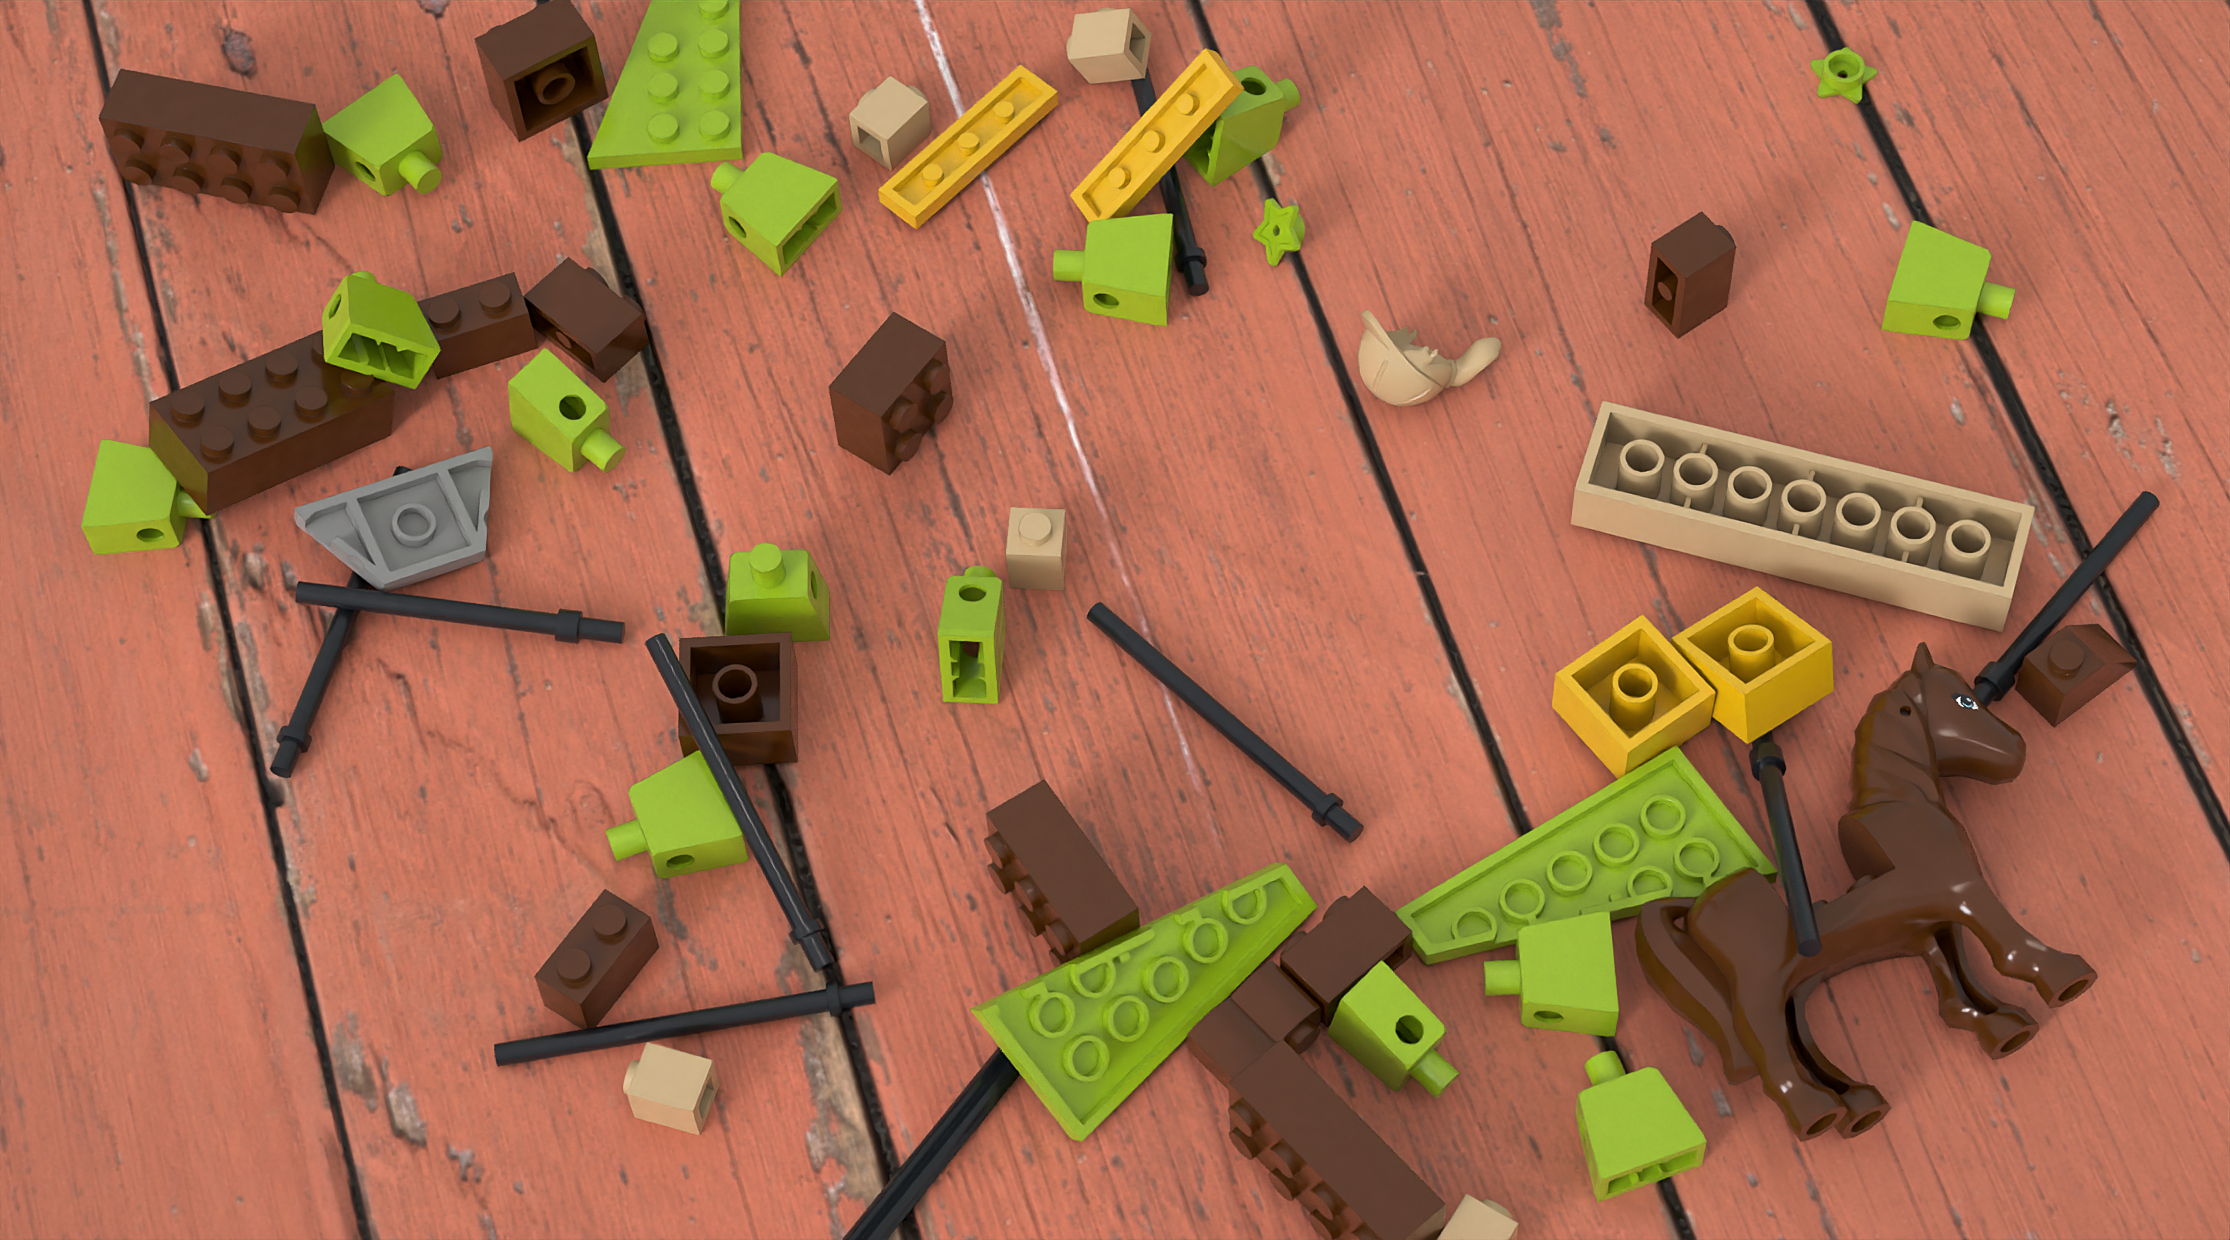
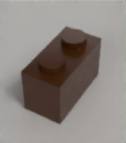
M1701 211L1651 243L1644 304L1677 339L1727 308L1736 245L1730 233L1723 226L1715 225Z
M569 257L523 296L532 327L603 383L649 344L644 324L646 315L639 304L627 295L621 298L608 287L607 282L596 270L591 267L584 269Z
M515 272L417 302L441 349L432 363L437 380L538 349L529 312Z
M1363 886L1350 898L1345 895L1333 902L1326 910L1323 921L1309 933L1301 931L1294 935L1281 951L1280 968L1321 1007V1022L1328 1028L1341 999L1381 960L1394 972L1411 957L1413 931L1369 889Z
M604 889L534 976L544 1005L581 1029L596 1027L658 950L659 944L651 917Z

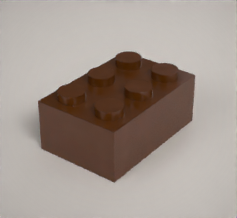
M1045 779L986 813L989 836L984 839V844L992 858V863L987 866L990 876L1004 895L1012 892L1021 905L1018 908L1019 915L1031 935L1037 937L1042 934L1052 948L1049 950V956L1055 968L1140 927L1138 906Z

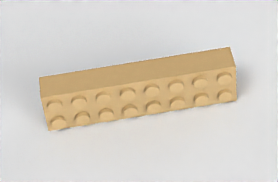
M1602 401L1574 489L1571 524L2003 632L2035 507Z

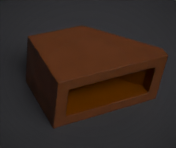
M2099 624L2069 625L2062 628L2024 657L2015 690L2053 727H2056L2135 668L2138 661Z

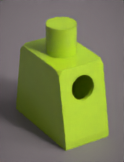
M1253 65L1232 72L1244 87V90L1182 157L1214 187L1272 150L1279 142L1284 113L1300 104L1299 91L1291 80L1284 78L1274 83L1259 67Z
M397 73L322 123L334 163L383 196L393 195L408 183L420 194H427L433 191L442 179L441 170L435 166L443 157L436 129L401 76Z
M771 152L761 153L745 171L725 161L717 167L711 179V187L723 194L720 199L724 226L727 231L781 277L842 211L839 184L836 178Z
M1164 213L1093 220L1087 225L1085 250L1055 249L1053 280L1082 282L1084 309L1089 313L1157 326H1167L1174 252L1173 214Z
M1912 220L1887 299L1881 330L1964 340L1969 338L1976 312L2008 320L2016 289L1986 281L1992 254L1987 249L1924 223Z
M359 271L345 276L324 308L322 327L324 359L326 363L366 375L373 374L375 378L416 389L441 351L415 298L408 292L377 283L376 277L370 272Z
M544 348L508 382L511 429L566 470L576 472L590 460L604 473H608L620 463L625 455L626 448L610 436L609 407L547 348Z
M101 439L81 523V528L93 554L105 555L176 548L182 543L187 517L215 518L217 512L206 516L151 448Z
M761 543L756 545L750 552H735L730 555L726 587L725 636L791 632L793 642L830 641V591L809 551L803 549L780 550L774 544Z
M972 566L964 572V576H951L947 578L937 634L943 702L999 703L1006 633L1003 581L997 578L995 572L988 567ZM965 641L980 642L978 657L969 656L964 652L963 645Z
M700 750L631 786L627 792L636 819L605 830L616 862L648 851L659 878L665 879L740 864L749 860L741 829Z
M1610 911L1589 913L1524 926L1518 929L1515 960L1483 961L1485 996L1518 995L1520 1021L1526 1027L1599 1036H1615L1619 1007Z
M1382 960L1341 999L1327 1035L1391 1090L1398 1092L1413 1077L1437 1099L1452 1085L1460 1074L1437 1052L1447 1033L1444 1024Z
M1615 1051L1599 1053L1591 1057L1584 1064L1593 1087L1584 1089L1577 1094L1575 1118L1594 1195L1598 1202L1702 1165L1707 1141L1657 1068L1646 1067L1626 1074Z

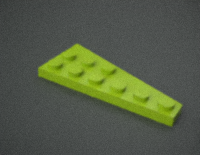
M651 0L587 156L590 170L743 160L741 0Z

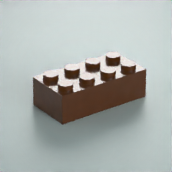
M120 69L98 117L122 178L140 186L152 184L177 189L188 195L200 193L225 198L236 204L248 202L273 207L284 213L301 212L315 215L335 168L316 105L311 103Z
M320 330L149 402V447L203 513L208 516L391 436L395 392L384 380L375 378L373 374L366 375L326 363L324 359L323 330Z
M1282 1038L1228 1082L1229 1137L1232 1143L1245 1158L1252 1160L1256 1157L1270 1171L1268 1176L1271 1183L1286 1200L1292 1201L1296 1198L1310 1212L1308 1218L1314 1229L1323 1239H1438L1444 1230L1446 1204Z

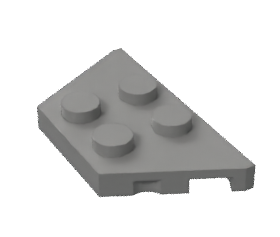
M490 446L296 507L294 509L295 523L374 588L382 592H390L484 561L493 451Z

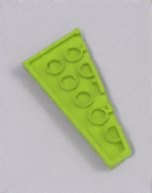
M1677 745L1394 911V914L1413 931L1412 947L1425 965H1430L1516 944L1517 930L1524 926L1600 911H1610V921L1639 915L1643 903L1662 897H1698L1708 886L1744 866L1754 868L1769 883L1776 882L1778 871Z
M1274 862L987 1000L970 1010L1072 1140L1082 1142L1187 1038L1190 1030L1208 1012L1223 1002L1318 906L1286 863Z

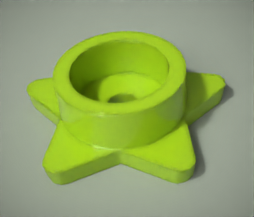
M1848 47L1830 53L1825 60H1812L1810 62L1812 71L1821 79L1817 90V96L1821 99L1841 95L1853 103H1859L1862 99V85L1874 79L1877 74V69L1865 66L1863 59ZM1845 74L1847 78H1839L1838 75Z
M1274 198L1266 199L1264 204V221L1254 230L1253 238L1265 245L1268 264L1277 266L1284 252L1300 250L1305 235L1303 219L1298 213L1299 208L1297 205H1290L1282 209Z

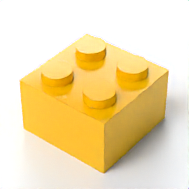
M1758 586L1671 638V645L1716 692L1712 717L1747 744L1834 691L1832 641Z
M1642 614L1555 673L1552 707L1614 776L1619 779L1673 746H1681L1707 728L1711 723L1716 692Z

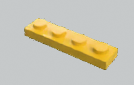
M1205 48L1070 194L1089 223L1093 220L1125 217L1244 90V87L1216 51Z
M1020 64L878 189L879 202L917 230L1059 104L1058 91Z

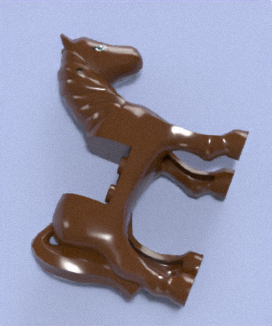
M1925 642L1918 644L1911 670L1905 671L1887 690L1874 695L1867 707L1866 714L1862 716L1854 731L1855 744L1851 752V774L1849 780L1852 799L1847 805L1848 813L1843 815L1838 822V838L1845 861L1856 882L1850 886L1845 895L1829 903L1826 900L1812 903L1822 944V950L1818 955L1804 957L1798 952L1788 907L1767 879L1752 867L1744 866L1725 875L1708 886L1698 897H1662L1643 903L1639 912L1635 929L1636 954L1647 983L1676 1014L1700 1030L1717 1047L1723 1060L1724 1074L1729 1084L1739 1085L1753 1077L1760 1076L1763 1093L1783 1111L1789 1128L1800 1142L1814 1139L1830 1130L1833 1126L1843 1139L1856 1137L1875 1126L1891 1109L1888 1102L1875 1086L1852 1080L1838 1067L1829 1062L1816 1045L1806 1020V1002L1819 983L1856 966L1893 958L1921 956L1928 965L1935 983L1939 1001V1015L1949 1028L1974 1032L1981 1048L1992 1060L2004 1058L2019 1050L2034 1038L2040 1027L2024 1008L2003 1003L1988 993L1975 979L1968 965L1964 950L1962 925L1968 927L1981 940L1991 956L1994 968L2002 976L2033 983L2037 992L2050 1009L2062 1007L2077 999L2098 978L2096 971L2080 955L2063 953L2046 946L2017 923L1984 879L1976 853L1964 826L1948 810L1939 777L1962 776L1991 785L2013 782L2020 775L2026 761V743L2018 731L1989 711L1959 672L1935 664ZM1684 918L1683 930L1674 924L1675 920Z

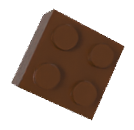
M552 0L539 4L533 10L503 25L495 26L487 33L475 38L491 102L519 142L609 98L595 35L570 0Z
M893 312L829 385L838 445L889 476L902 461H909L917 452L925 433L934 423H941L948 416L953 406L954 398L952 396L946 341Z
M791 632L679 638V662L733 766L798 762V665ZM679 711L678 737L683 757L685 758L699 750Z

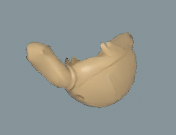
M1366 309L1361 313L1366 329L1362 334L1358 349L1359 373L1364 384L1373 395L1391 405L1399 407L1415 406L1434 398L1443 388L1465 385L1490 363L1498 360L1501 354V341L1495 337H1487L1475 341L1457 360H1446L1438 354V349L1432 351L1428 346L1411 345V342L1417 335L1416 329L1408 334L1407 327L1397 331L1385 332L1369 310Z

